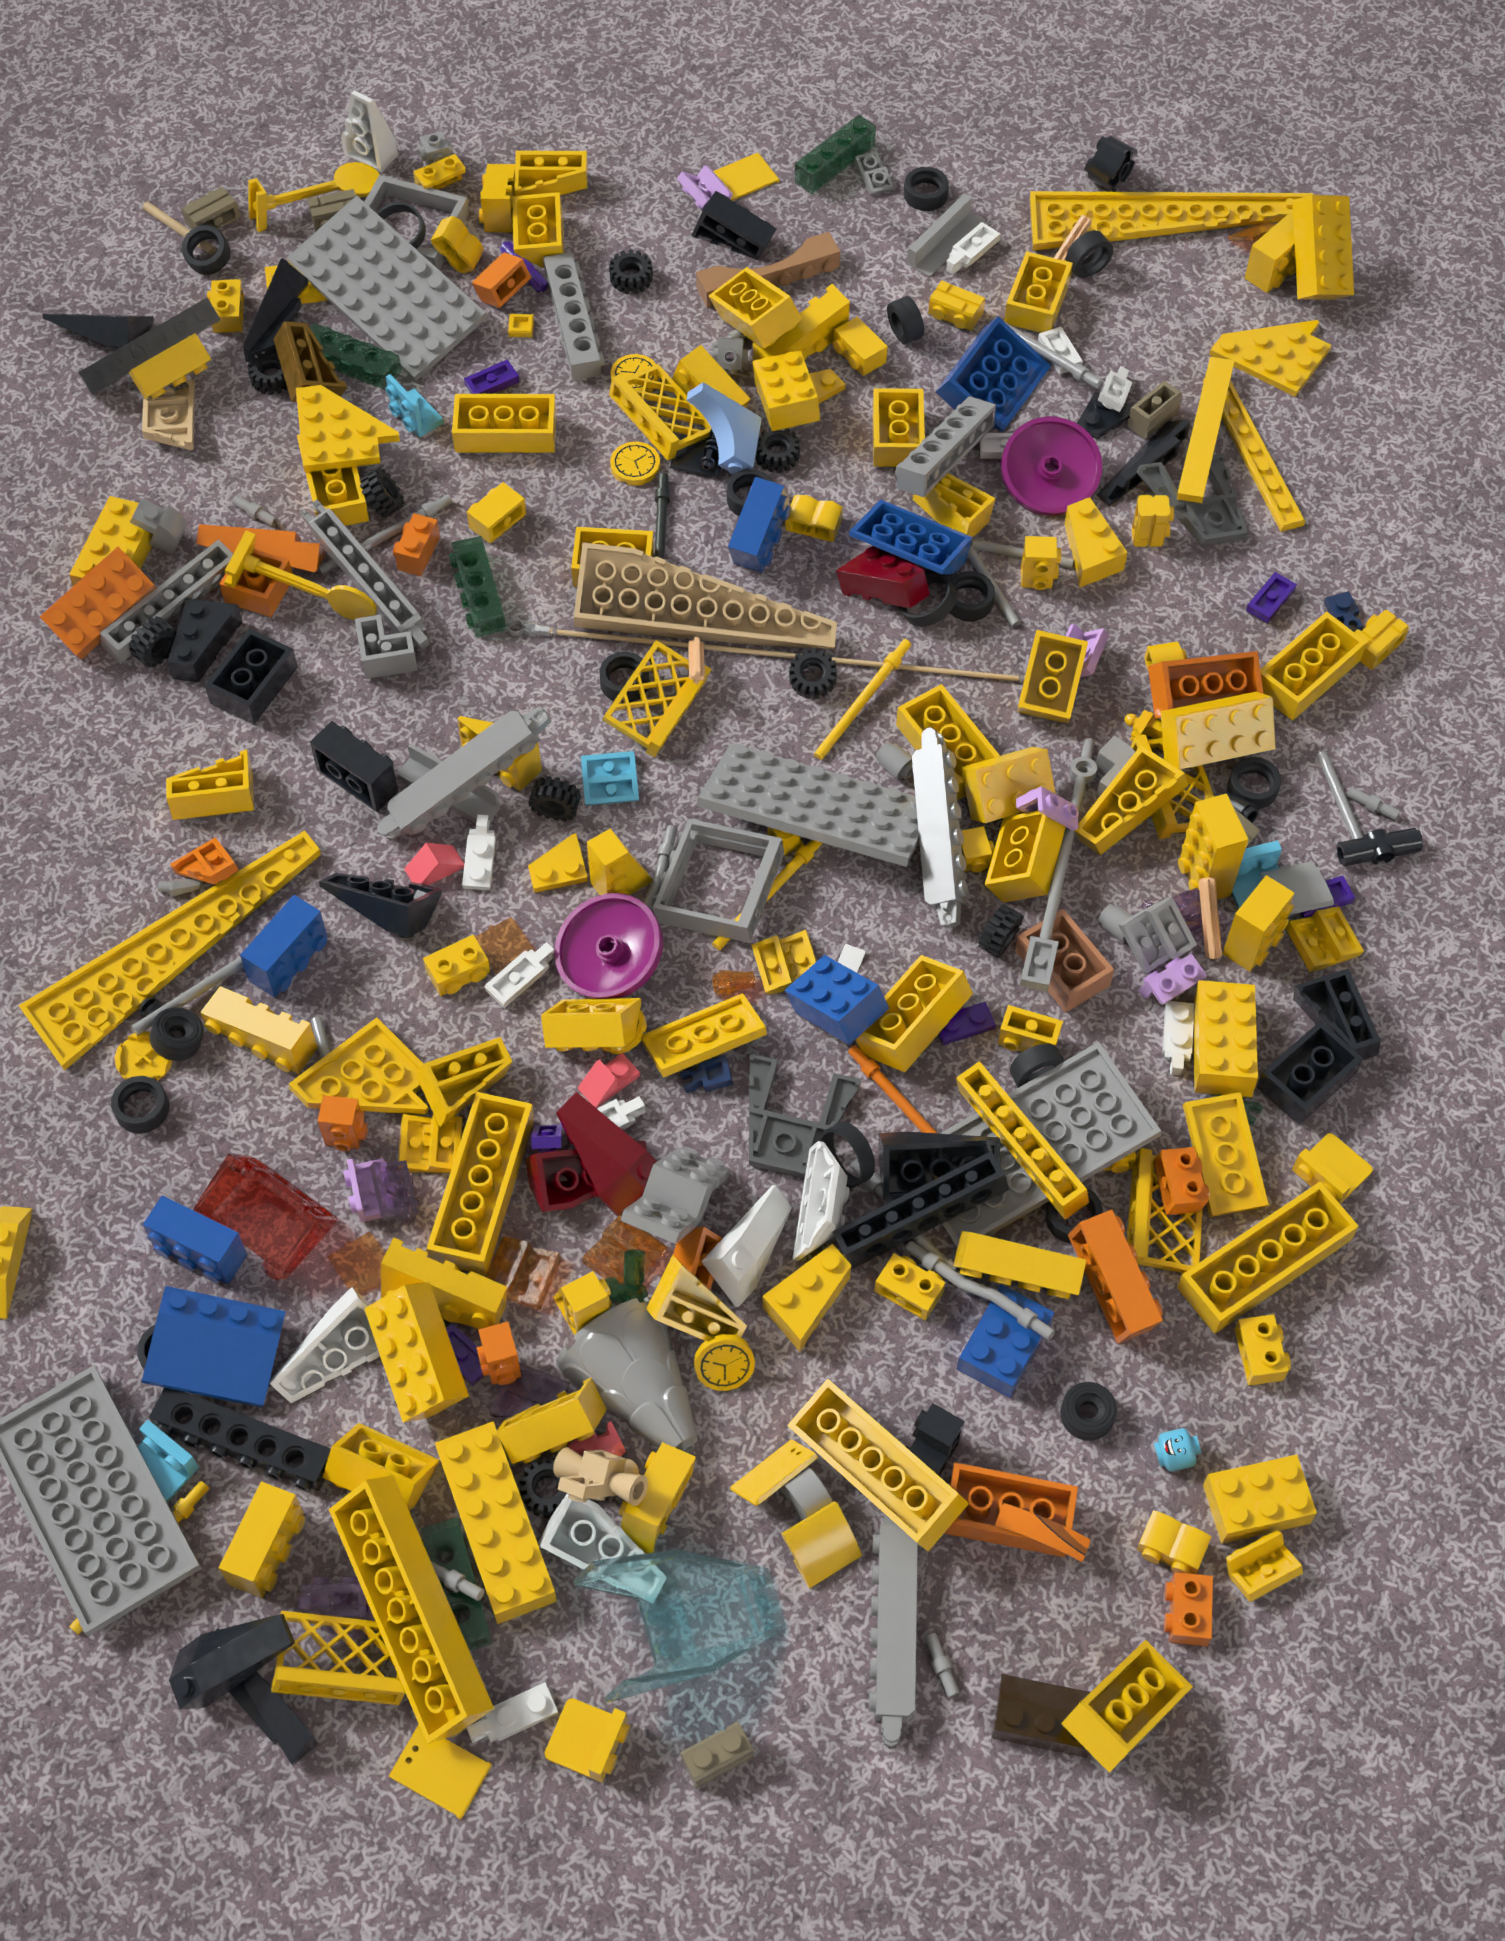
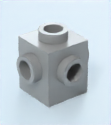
M442 131L420 137L421 147H418L417 150L421 162L424 161L426 166L453 154L451 142L445 139Z
M719 337L718 348H713V358L727 374H737V370H742L743 364L748 362V349H743L744 338ZM727 352L734 354V360L727 358Z

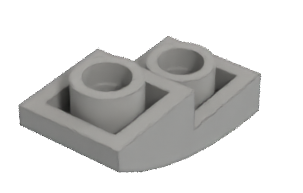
M877 151L855 156V165L871 195L894 188L887 167H883Z

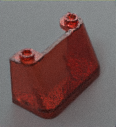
M228 1153L193 1208V1211L238 1232L242 1243L264 1259L262 1265L266 1268L264 1273L277 1281L287 1279L330 1232L338 1220L332 1212L262 1161L249 1155Z

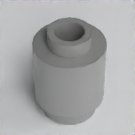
M887 742L879 749L876 754L879 765L897 780L908 779L913 775L912 756L900 746Z
M1109 904L1102 911L1098 921L1107 932L1123 943L1127 942L1118 924L1133 915L1119 905Z

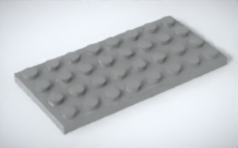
M355 196L286 258L294 268L308 279V282L415 381L425 375L487 318L486 312L358 196Z
M730 743L697 800L698 807L907 867L919 842L916 796L903 793L895 788L875 785L870 781L854 779L846 774L826 771L818 766H809L798 763L793 759L777 757L769 752L749 749L740 744Z
M1100 1042L1093 1044L1008 1094L1080 1182L1085 1181L1162 1136L1160 1128ZM977 1113L940 1133L996 1137ZM1001 1142L1000 1167L1006 1176L1009 1190L941 1224L956 1248L958 1247L961 1231L990 1236L1049 1202L1048 1198Z
M94 1365L0 1419V1463L84 1633L88 1637L202 1569L101 1375Z

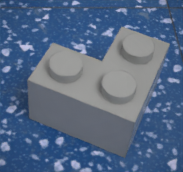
M381 614L355 619L365 679L418 671L411 631L385 635Z

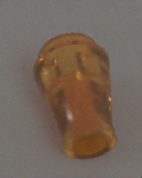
M719 970L718 973L712 975L714 993L716 996L722 995V997H727L745 989L754 988L755 976L753 971Z

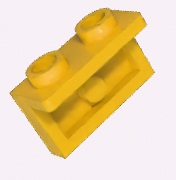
M453 154L413 171L415 184L421 185L424 189H440L461 180V174L465 173L466 169L456 154Z
M1279 1530L1263 1535L1252 1544L1235 1550L1226 1558L1230 1579L1249 1602L1303 1574L1302 1565L1285 1547L1283 1534Z

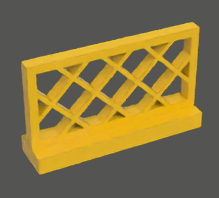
M659 364L626 378H623L620 374L612 377L609 396L667 461L674 458L678 450L709 437V432L712 428L706 418L695 406L687 401V395ZM657 374L662 383L648 380V377ZM630 385H641L643 390H635ZM646 387L659 389L660 395L645 392ZM663 391L674 393L677 399L662 396ZM643 399L658 402L657 407L649 406ZM660 404L673 405L675 409L674 411L662 409ZM678 407L686 408L692 414L677 412ZM658 415L673 418L672 424L663 422ZM675 419L690 422L689 427L675 425ZM692 424L703 425L706 429H693ZM673 432L686 434L687 437L679 440Z
M656 640L603 716L602 721L647 748L645 753L655 757L706 682L712 669L705 665V679L699 680V684L693 683V679L689 677L678 678L675 667L683 666L689 670V660ZM657 650L664 654L668 663L655 664L653 658L655 651ZM670 668L672 679L660 681L657 670ZM652 671L655 682L642 683L640 673ZM674 685L677 695L665 698L662 687ZM657 687L659 699L647 700L644 689ZM639 690L642 701L629 703L627 692ZM661 704L664 714L652 717L649 706ZM644 707L646 718L634 720L631 708ZM626 709L628 721L620 722L612 717L614 711ZM648 724L651 732L648 738L639 734L635 725Z
M1136 735L1131 744L1135 752L1140 745L1151 752V748H1159L1164 751L1163 738L1147 740L1146 735ZM1203 765L1191 767L1197 772L1196 778L1185 773L1190 787L1187 791L1182 790L1178 794L1182 797L1179 803L1171 799L1151 815L1159 839L1169 838L1172 833L1186 832L1190 821L1178 824L1175 813L1179 812L1190 819L1192 811L1183 807L1182 803L1185 799L1193 804L1202 801L1190 793L1193 787L1203 791L1205 799L1214 797Z
M1141 1148L1136 1154L1131 1172L1126 1241L1128 1244L1131 1243L1136 1250L1138 1257L1136 1260L1137 1265L1185 1273L1197 1265L1200 1260L1203 1208L1200 1212L1180 1214L1182 1218L1172 1224L1163 1213L1165 1210L1164 1205L1159 1208L1152 1199V1193L1159 1189L1153 1164L1156 1155H1152V1150ZM1156 1215L1167 1227L1160 1234H1157L1150 1226V1220ZM1184 1221L1193 1229V1236L1188 1240H1185L1176 1228ZM1169 1232L1181 1244L1172 1251L1161 1239ZM1154 1242L1165 1254L1161 1259L1148 1257V1247ZM1184 1248L1192 1257L1191 1265L1181 1264L1174 1254Z
M281 1611L280 1614H284L287 1622L300 1623L306 1632L294 1640V1645L276 1657L271 1692L400 1705L406 1692L398 1673L396 1678L385 1677L378 1670V1667L386 1660H389L392 1664L393 1661L386 1645L379 1638L382 1635L376 1621ZM321 1626H331L338 1636L329 1643H326L316 1630ZM354 1629L363 1630L370 1638L360 1647L348 1636ZM309 1636L321 1647L311 1657L299 1645ZM341 1639L353 1651L343 1660L331 1649ZM372 1643L384 1654L374 1664L363 1653V1650ZM292 1649L304 1661L298 1667L283 1666L284 1655ZM324 1652L336 1665L329 1671L321 1670L314 1663V1660ZM357 1656L368 1669L362 1674H354L345 1664Z

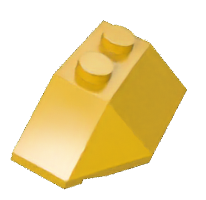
M0 1207V1319H8L33 1211L32 1208Z

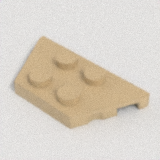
M194 380L186 381L187 387L174 391L172 387L166 389V393L154 400L151 396L146 399L143 398L142 433L144 439L194 450Z

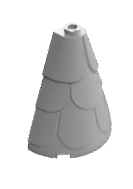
M646 1297L644 1299L645 1302L641 1303L635 1298L619 1304L604 1312L574 1335L575 1343L571 1347L568 1345L564 1346L557 1357L556 1365L562 1371V1374L580 1388L583 1386V1381L591 1377L606 1408L628 1423L631 1430L658 1449L663 1442L686 1453L692 1451L695 1447L694 1443L697 1442V1434L687 1388L682 1383L677 1355L673 1350L668 1325L655 1320L646 1310L652 1297Z

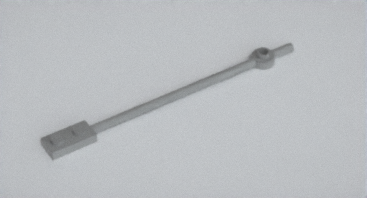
M1092 738L1085 739L1081 757L1075 758L1070 765L1069 775L1075 781L1071 803L1077 806L1078 814L1085 785L1094 781L1097 773V764L1091 759L1095 741ZM1067 827L1065 828L1040 937H1030L1020 981L1021 987L1046 992L1049 989L1059 943L1058 941L1051 940L1075 834V831Z

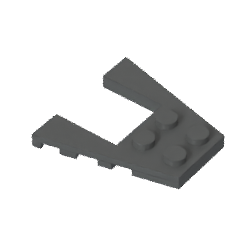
M1224 453L1213 455L1208 476L1217 496L1203 497L1202 503L1177 499L1178 490L1162 462L1140 465L1137 474L1156 495H1167L1169 497V505L1174 506V516L1201 546L1244 540L1247 535V529L1241 509L1237 508L1235 502L1237 495L1235 489H1232L1230 485L1231 474L1229 469L1225 467L1224 460L1226 457Z
M750 1053L749 1165L805 1179L809 1149L819 1141L820 1135L824 1130L840 1122L861 1086V1079L833 1073L820 1123L765 1110L778 1067V1060Z

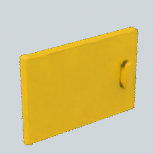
M758 152L713 171L732 192V201L773 183L780 182V179Z
M791 1439L733 1484L730 1490L751 1504L758 1506L814 1462L818 1456L815 1452Z
M418 1724L388 1777L451 1812L458 1819H462L492 1764L447 1739L427 1744Z

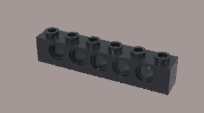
M208 297L79 371L78 374L93 396L129 375L133 368L194 333L199 334L218 323L220 317Z
M992 1151L832 1232L843 1256L851 1264L852 1270L1008 1191L1009 1187L1006 1176Z
M164 1388L149 1415L150 1421L168 1437L174 1434L182 1437V1442L190 1447L198 1448L202 1445L210 1448L209 1452L221 1459H226L227 1456L238 1459L237 1463L249 1470H254L255 1466L266 1470L265 1474L272 1479L281 1481L284 1477L294 1481L293 1485L300 1490L309 1492L312 1488L320 1491L325 1481L323 1474L331 1448L179 1390ZM193 1415L190 1422L186 1424L179 1423L183 1416ZM215 1425L221 1426L216 1434H207L210 1427ZM241 1436L248 1437V1440L243 1445H234L237 1438ZM266 1448H276L272 1455L262 1456V1452ZM295 1458L304 1459L303 1463L298 1467L289 1466L290 1462Z

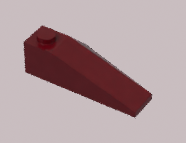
M575 1092L556 1111V1114L570 1143L574 1144L582 1160L580 1163L584 1171L587 1170L596 1195L616 1216H619L623 1213L624 1209L643 1196L653 1164L657 1161L645 1148L583 1096Z
M646 1140L636 1141L647 1150ZM576 1149L535 1153L525 1159L529 1187L542 1212L571 1209L597 1196L587 1170L584 1171L580 1163L582 1160Z

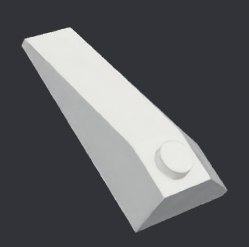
M353 91L347 110L349 115L344 123L346 129L341 137L344 154L361 163H366L382 173L398 156L396 139L374 100Z
M772 1185L701 1261L735 1307H739L757 1287L792 1209L776 1185Z
M351 1287L329 1309L269 1381L270 1385L290 1403H293L322 1388L325 1382L340 1375L344 1376L352 1372L351 1369L367 1361L369 1363L377 1359L380 1354L364 1309L371 1304Z
M567 1493L551 1516L538 1541V1545L652 1605L666 1575L609 1517L599 1504L587 1499V1502L571 1500L568 1498L569 1493Z

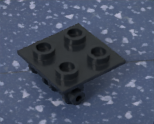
M710 430L709 437L678 450L676 456L672 458L670 468L718 478L722 467L718 466L719 451L713 430ZM681 433L679 440L686 438L687 435Z

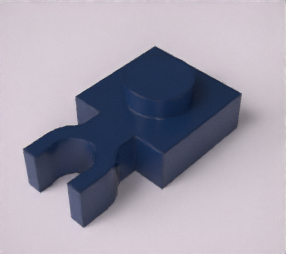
M1349 591L1325 598L1324 604L1329 614L1342 621L1350 630L1349 625H1353L1362 631L1363 624L1356 618L1360 610Z
M726 1055L700 1062V1070L698 1071L687 1070L680 1072L683 1080L693 1079L691 1083L683 1085L686 1093L693 1092L702 1085L706 1092L734 1085Z

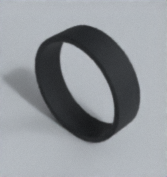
M395 202L381 208L377 214L383 220L397 212H408L417 216L420 221L419 230L415 238L409 243L415 249L421 246L425 239L426 226L419 211L414 206L404 202Z
M935 571L924 572L927 585L933 583L947 584V593L935 609L922 615H910L907 613L906 607L899 606L900 611L910 624L918 627L933 625L945 618L953 609L957 593L945 574Z
M840 1122L821 1133L819 1141L825 1143L847 1175L846 1187L855 1188L871 1179L875 1170L874 1155L861 1131L850 1123ZM834 1133L843 1136L852 1146L859 1162V1178L851 1175L838 1159L834 1147Z

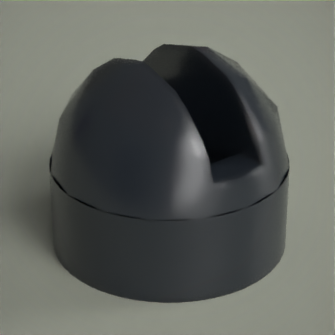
M154 997L145 998L139 1007L142 1018L162 1007V1005Z

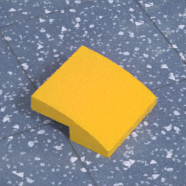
M1339 906L1317 910L1312 917L1289 921L1285 928L1309 972H1315L1344 962L1364 952Z
M806 930L783 939H779L776 935L751 945L766 994L785 991L787 987L817 961Z
M403 1114L400 1127L397 1171L451 1173L461 1142L462 1117L454 1116L440 1128L434 1114L432 1118Z
M835 1501L781 1533L795 1559L793 1561L808 1588L815 1586L862 1556L852 1530L838 1503Z

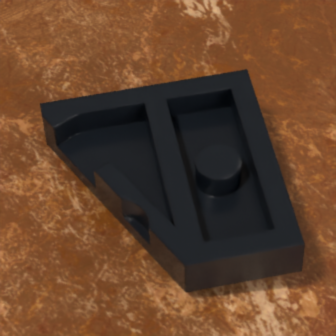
M1095 391L1077 424L1098 440L1106 435L1109 430H1114L1121 426L1122 422L1130 417V409L1133 406L1124 403L1120 412L1115 409H1108L1102 402L1098 401L1100 393Z

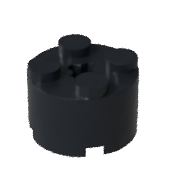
M1102 136L1096 145L1097 151L1094 157L1087 161L1084 171L1088 173L1089 180L1111 192H1116L1117 189L1114 187L1119 181L1124 183L1131 174L1135 165L1132 157L1133 154L1137 155L1138 152L1134 147L1113 136L1107 138Z

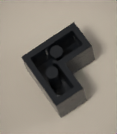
M932 1403L928 1411L922 1410L914 1424L916 1428L912 1434L915 1440L911 1447L907 1445L905 1447L940 1477L961 1441L965 1421Z

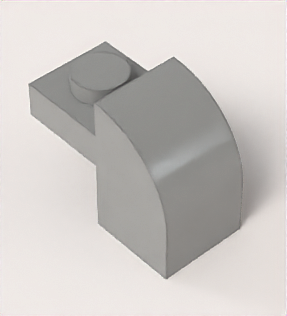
M141 498L130 523L154 534L149 543L150 545L172 555L187 526L183 516L168 505L165 510Z
M1115 735L1098 752L1097 767L1107 773L1099 781L1097 790L1099 797L1135 753L1130 745Z
M809 1467L802 1470L779 1489L792 1502L801 1521L833 1502L822 1482Z

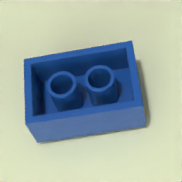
M755 477L728 544L734 564L763 573L765 566L769 567L773 558L772 548L774 543L778 544L782 535L781 525L783 520H788L791 512V506L788 501L789 497L783 485Z
M293 895L240 954L248 981L274 998L280 991H286L294 975L298 971L302 972L309 964L310 957L316 951H321L327 943L328 937L321 911L298 896Z
M826 955L822 956L785 989L789 1001L798 1015L848 1045L889 1009L878 984Z
M163 1195L142 1224L148 1235L147 1239L152 1243L155 1253L164 1258L172 1256L178 1259V1263L190 1271L196 1268L204 1272L203 1275L214 1283H219L221 1280L229 1284L247 1257V1252L238 1232Z
M1002 1284L999 1286L997 1291L1023 1309L1029 1308L1038 1315L1037 1318L1049 1327L1051 1326L1054 1311ZM991 1301L959 1356L956 1370L1011 1398L1044 1337L1031 1328L1027 1330L1017 1323V1318Z

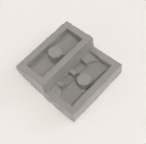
M1312 861L1260 872V882L1267 875L1295 893L1291 902L1294 905L1291 914L1334 905L1331 892L1320 871Z
M1173 897L1155 903L1118 924L1139 966L1145 973H1149L1168 959L1180 957L1197 945Z

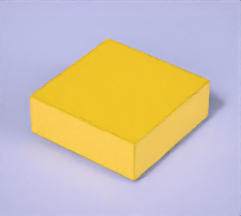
M510 314L508 337L533 338L534 314Z

